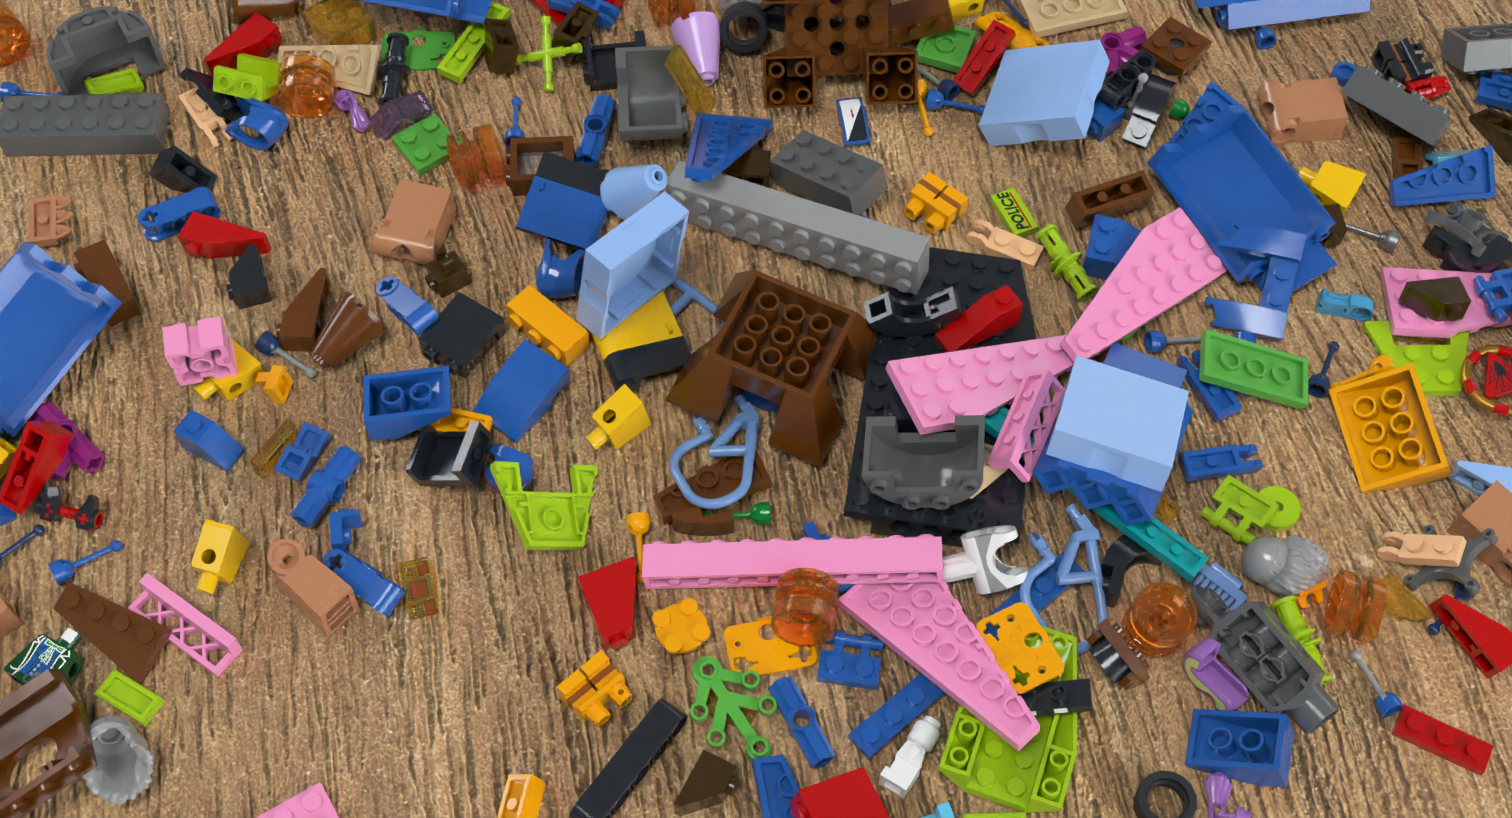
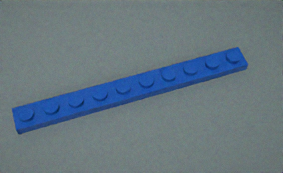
M1064 551L1056 557L1054 564L1040 573L1032 582L1030 589L1031 601L1039 614L1073 585H1057L1055 581V575ZM1073 561L1070 572L1085 571ZM1020 589L988 616L1021 602ZM991 623L986 624L987 630L983 633L985 635L990 633L999 641L997 637L999 625L992 626ZM920 673L848 735V739L868 760H871L947 693Z

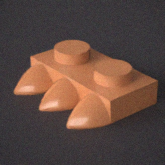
M61 195L29 199V243H34L39 247L59 245V240L71 232L69 227L61 225L71 217L70 213L62 210L72 202L71 199Z

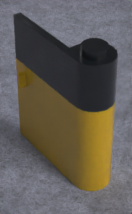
M663 291L638 308L603 338L599 339L591 332L615 392L624 384L632 392H635L641 383L642 377L683 368L691 355Z

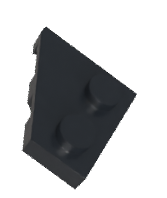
M185 68L180 74L181 78L184 81L194 82L199 87L195 93L209 105L217 116L232 121L244 116L234 96L213 91L214 76L189 68Z

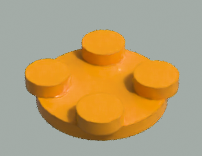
M686 598L681 603L672 604L664 610H657L652 616L657 640L670 654L693 652L710 637V628L707 625L706 617L698 609L697 602L692 598Z

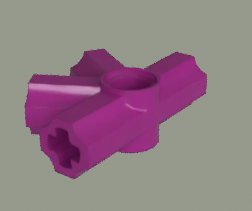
M1135 26L1118 34L1114 32L1105 33L1102 36L1101 43L1110 61L1105 78L1109 77L1137 52H1141L1139 49L1147 40L1146 32L1141 26Z
M51 401L40 404L31 416L34 421H52L73 433L65 456L50 479L56 481L65 480L73 461L86 474L97 471L103 465V461L106 458L105 455Z

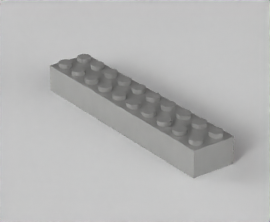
M680 160L667 180L666 192L689 210L687 222L698 225L703 229H711L728 237H736L753 245L758 244L778 253L783 252L796 256L800 260L818 263L825 268L837 269L846 272L850 276H859L876 284H884L901 292H909L915 295L918 294L929 271L930 237L722 173L713 180L695 182L691 178H685L686 162Z

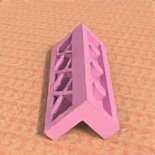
M1049 369L1025 373L987 461L993 470L1010 468L1021 482H1029L1031 479L1033 468L1046 443L1065 388ZM1049 388H1051L1055 392L1051 402ZM1041 408L1043 409V415H1044V420H1043L1042 425H1041L1040 414H1039ZM1032 430L1035 440L1033 447L1031 446L1030 434ZM1022 453L1025 460L1024 468L1018 463Z
M147 573L139 581L144 591L127 609L153 621L158 619V623L164 625V618L174 616L180 618V628L171 629L173 631L168 641L216 677L243 650L233 635ZM150 598H153L158 602V612L145 614L139 610ZM199 632L202 635V645H186V634ZM222 649L227 654L214 666L208 661V650Z

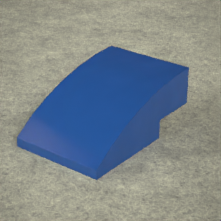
M525 339L496 373L480 397L473 412L493 417L492 427L517 443L553 405L552 399L570 381L569 368Z

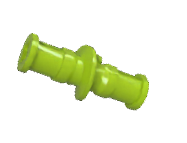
M1056 224L1047 225L1036 234L1035 238L1038 242H1042L1048 251V255L1053 260L1049 265L1050 270L1054 271L1056 278L1064 277L1067 283L1072 286L1077 294L1076 299L1078 302L1091 298L1098 292L1099 287L1091 282L1084 267L1078 263L1082 253L1079 251L1072 254L1068 244L1063 241L1057 232L1058 227ZM1050 237H1051V238L1053 239V241L1055 242V244H1056L1055 246H1054V245L1051 243V241L1049 240ZM1078 280H1081L1086 287L1085 289L1082 288Z
M1291 595L1273 602L1271 608L1276 610L1280 621L1325 671L1321 686L1331 682L1333 678L1327 674L1321 661L1320 652L1315 647V645L1322 641V638H1311L1310 635L1316 629H1307L1305 618H1302L1296 601H1298L1297 596Z

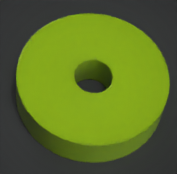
M1269 486L1259 491L1260 494L1277 503L1280 511H1276L1265 529L1272 532H1284L1291 529L1301 513V505L1298 498L1290 490L1280 486Z

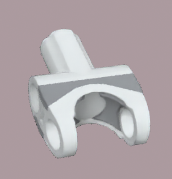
M1010 525L992 526L963 534L960 538L965 552L942 557L943 579L945 582L949 583L973 578L977 594L1003 591L1023 583L1027 576L1028 568L1003 564L996 555V550L1018 537L1016 527Z

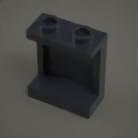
M644 30L634 31V42L591 46L589 37H584L585 47H582L581 60L582 62H587V66H583L584 82L589 81L590 92L617 89L615 48L645 47Z
M458 292L439 314V318L418 338L421 353L431 362L436 361L443 366L449 365L450 374H458L466 378L469 375L468 365L494 336L500 340L506 333L504 318Z
M480 421L470 422L467 431L438 432L431 424L422 427L406 467V473L420 486H476L494 436Z

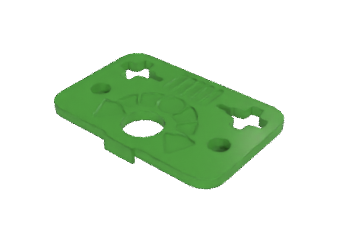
M413 29V32H397L405 34L409 38V45L406 47L405 65L411 71L437 70L440 62L436 60H439L441 56H446L456 41L455 34L451 31L426 32L425 29ZM388 32L383 36L381 63L385 62V56L388 51L387 36L395 32ZM417 37L426 39V42L421 46L412 44V41Z

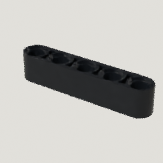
M660 698L576 802L569 814V818H613L683 728L688 715L664 698Z

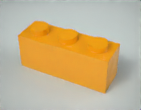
M530 284L506 304L507 320L511 326L517 330L521 329L534 345H541L548 355L557 361L559 360L566 367L590 346L588 331Z

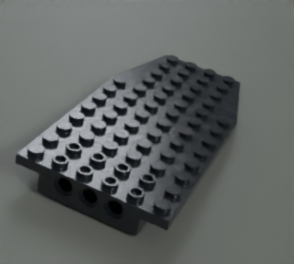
M929 247V271L918 294L901 292L896 288H892L890 292L893 297L899 300L914 301L924 299L953 286L957 291L963 313L984 295L1008 285L1023 303L1019 323L968 349L1036 339L1020 260ZM953 317L949 320L940 323L941 329H943L956 317ZM878 332V339L868 359L843 516L872 521L870 533L888 536L901 535L905 538L930 534L934 537H941L942 544L963 547L960 537L967 532L992 526L1010 525L1015 526L1018 537L1010 542L1019 544L1026 482H1021L1010 468L973 499L968 498L957 504L950 505L949 508L944 510L935 508L905 509L900 504L890 502L872 493L864 483L862 468L866 417H883V408L888 407L889 396L896 390L885 369L888 361L946 353L935 339L937 332L916 337H895ZM1006 404L1004 407L1010 410L1011 405ZM955 429L940 432H955ZM985 431L984 443L994 446L997 439ZM1020 458L1018 463L1024 468L1025 460Z

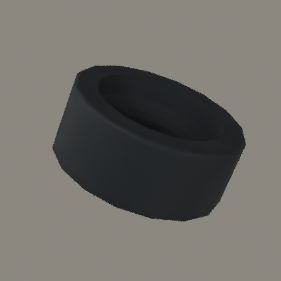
M738 2L728 7L721 18L720 35L726 46L738 53H749L762 46L767 37L768 20L765 12L751 2ZM742 14L754 17L759 25L757 35L749 40L735 38L729 30V24L735 16Z
M1160 770L1149 774L1137 788L1133 798L1134 812L1137 818H1159L1147 805V795L1156 786L1169 787L1181 797L1183 811L1178 818L1194 817L1197 809V795L1192 785L1183 776L1173 771Z

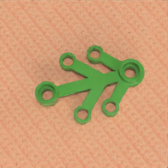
M705 656L699 658L694 663L692 669V676L698 683L695 703L690 708L689 716L696 723L706 720L709 712L706 702L711 688L717 697V704L712 727L706 736L707 745L717 749L724 744L726 738L724 726L728 714L747 743L745 755L748 760L752 762L753 758L768 757L771 752L769 741L756 734L740 708L758 711L763 716H771L777 708L776 700L769 695L763 696L760 699L729 692L722 683L738 684L745 690L752 691L757 688L760 682L758 673L753 670L741 673L723 669L721 663L713 657ZM706 666L711 667L713 674L705 675L702 669ZM752 676L755 679V684H747L745 677ZM765 701L770 702L772 709L764 710L762 703ZM701 708L704 711V715L697 717L694 715L693 710ZM714 733L719 734L721 741L714 743L711 741L710 736ZM756 743L762 744L764 751L761 753L756 752L753 749V745Z

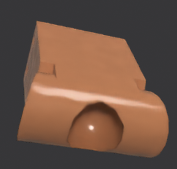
M1336 77L1295 81L1287 85L1271 81L1262 84L1258 88L1261 108L1268 120L1267 129L1269 137L1275 146L1284 145L1291 140L1294 142L1340 139L1348 119V114Z
M400 179L387 211L385 222L373 236L371 242L372 253L392 258L408 259L422 265L435 260L434 252L438 251L439 248L441 249L456 213L452 191Z
M1496 480L1458 517L1446 532L1453 536H1463L1465 540H1473L1482 536L1484 530L1493 529L1498 537V542L1483 549L1476 557L1488 567H1493L1498 579L1506 586L1512 588V493Z
M279 539L271 545L267 558L280 591L287 595L292 603L329 638L359 609L352 587L316 557L304 551L302 546L295 540Z

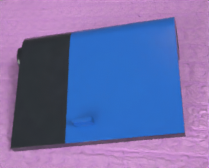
M544 151L515 229L566 245V251L569 256L578 249H587L599 240L608 214V210L601 199L600 186L609 170H602Z

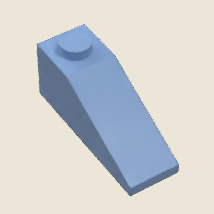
M1459 460L1451 471L1452 476L1447 477L1478 496H1481L1496 480L1512 493L1511 467Z

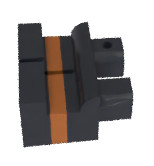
M1404 38L1398 44L1390 45L1389 41L1379 42L1371 58L1376 69L1384 74L1382 79L1386 81L1391 77L1403 84L1431 77L1434 72L1431 62H1420L1424 56V48L1421 43L1410 44L1408 38Z

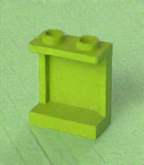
M241 53L237 56V69L219 65L214 67L213 91L246 99L254 98L263 102L288 89L290 63Z

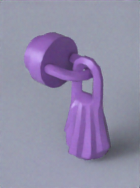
M350 90L338 91L333 97L334 106L340 111L349 110L354 130L366 131L371 122L356 103V95L352 94Z
M1215 772L1209 775L1204 782L1209 803L1208 818H1251V811H1246L1245 807L1235 806L1234 814L1226 813L1227 802L1233 784L1222 772ZM1214 806L1221 807L1220 813L1214 815Z

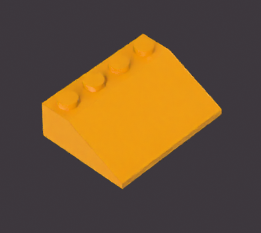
M1413 363L1329 389L1362 493L1421 485L1452 476Z

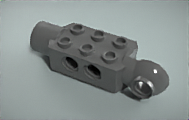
M1198 584L1192 586L1189 594L1190 604L1185 607L1187 613L1201 627H1205L1208 624L1212 628L1210 638L1221 643L1219 654L1269 713L1285 710L1306 735H1309L1330 720L1341 709L1321 686L1325 671L1264 601L1242 603L1235 610L1227 614L1225 612L1227 609L1225 602L1214 590L1209 587L1204 589Z

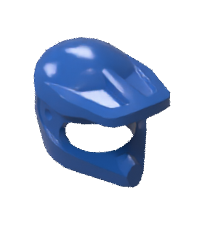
M236 98L238 106L245 116L228 124L225 128V133L257 150L268 149L282 137L284 131L289 126L288 118L282 110L254 98ZM240 126L252 128L259 132L260 135L255 138L250 137L242 131Z
M546 239L542 260L536 271L537 290L546 298L560 299L577 296L581 286L585 250L578 249L568 258L559 259L558 254H553L551 239Z

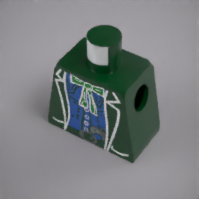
M67 628L57 641L45 634H40L12 659L3 670L13 681L23 686L47 669H60L72 687L84 664L73 650L83 638L70 628Z

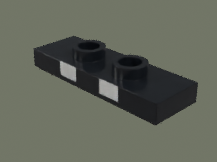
M1090 678L1047 682L1025 693L1018 694V696L1021 695L1034 717L1093 711Z

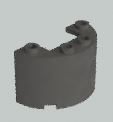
M112 6L91 8L68 18L56 29L57 35L53 40H49L47 47L48 63L63 95H88L84 86L86 78L133 60L142 77L166 68L147 21L131 10L128 12L119 11L117 7Z
M677 45L615 48L620 142L683 139V133H688L686 112L681 113V108L685 107V93L679 92L678 71H683V55H677Z
M955 415V432H935L922 435L920 433H899L896 416L866 417L862 468L864 483L872 493L890 502L900 504L908 510L918 508L944 510L949 508L950 505L970 498L980 489L983 482L985 415Z

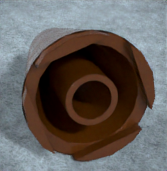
M231 0L233 24L244 23L255 12L267 19L294 13V8H299V0Z
M347 291L341 296L311 348V351L314 353L311 358L323 369L327 365L330 368L335 367L385 333L388 329L376 314L366 305L357 304L355 302L357 298Z

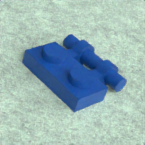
M1480 70L1475 102L1512 111V75L1503 72Z
M1512 268L1493 271L1489 278L1490 281H1485L1482 275L1473 279V283L1476 286L1475 292L1479 298L1484 299L1487 304V311L1490 316L1496 318L1498 323H1503L1508 319L1506 311H1510L1512 314ZM1494 293H1499L1502 299L1497 300Z
M836 629V632L824 630L822 642L834 644L833 651L821 649L817 682L877 691L881 658L871 657L869 654L870 650L882 651L883 642L879 638H872V634L863 633V636L845 634V630ZM843 645L861 648L860 655L842 652Z

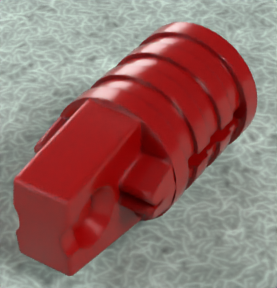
M1446 76L1427 77L1403 83V86L1406 87L1405 92L1410 94L1414 90L1426 97L1428 101L1451 90Z

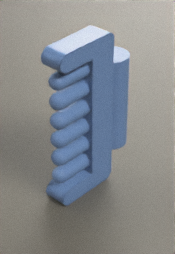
M1214 562L1210 567L1205 564L1197 573V578L1192 582V585L1199 584L1204 579L1200 584L1201 587L1205 589L1210 583L1209 588L1212 590L1216 588L1215 592L1218 595L1221 592L1223 593L1220 596L1223 601L1228 597L1225 602L1227 609L1230 607L1228 613L1235 610L1247 599V595L1240 590L1244 583L1217 562Z

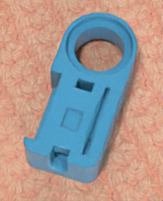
M1325 288L1321 290L1316 300L1317 313L1357 321H1366L1373 317L1374 302L1366 296L1356 294L1348 296L1329 292Z

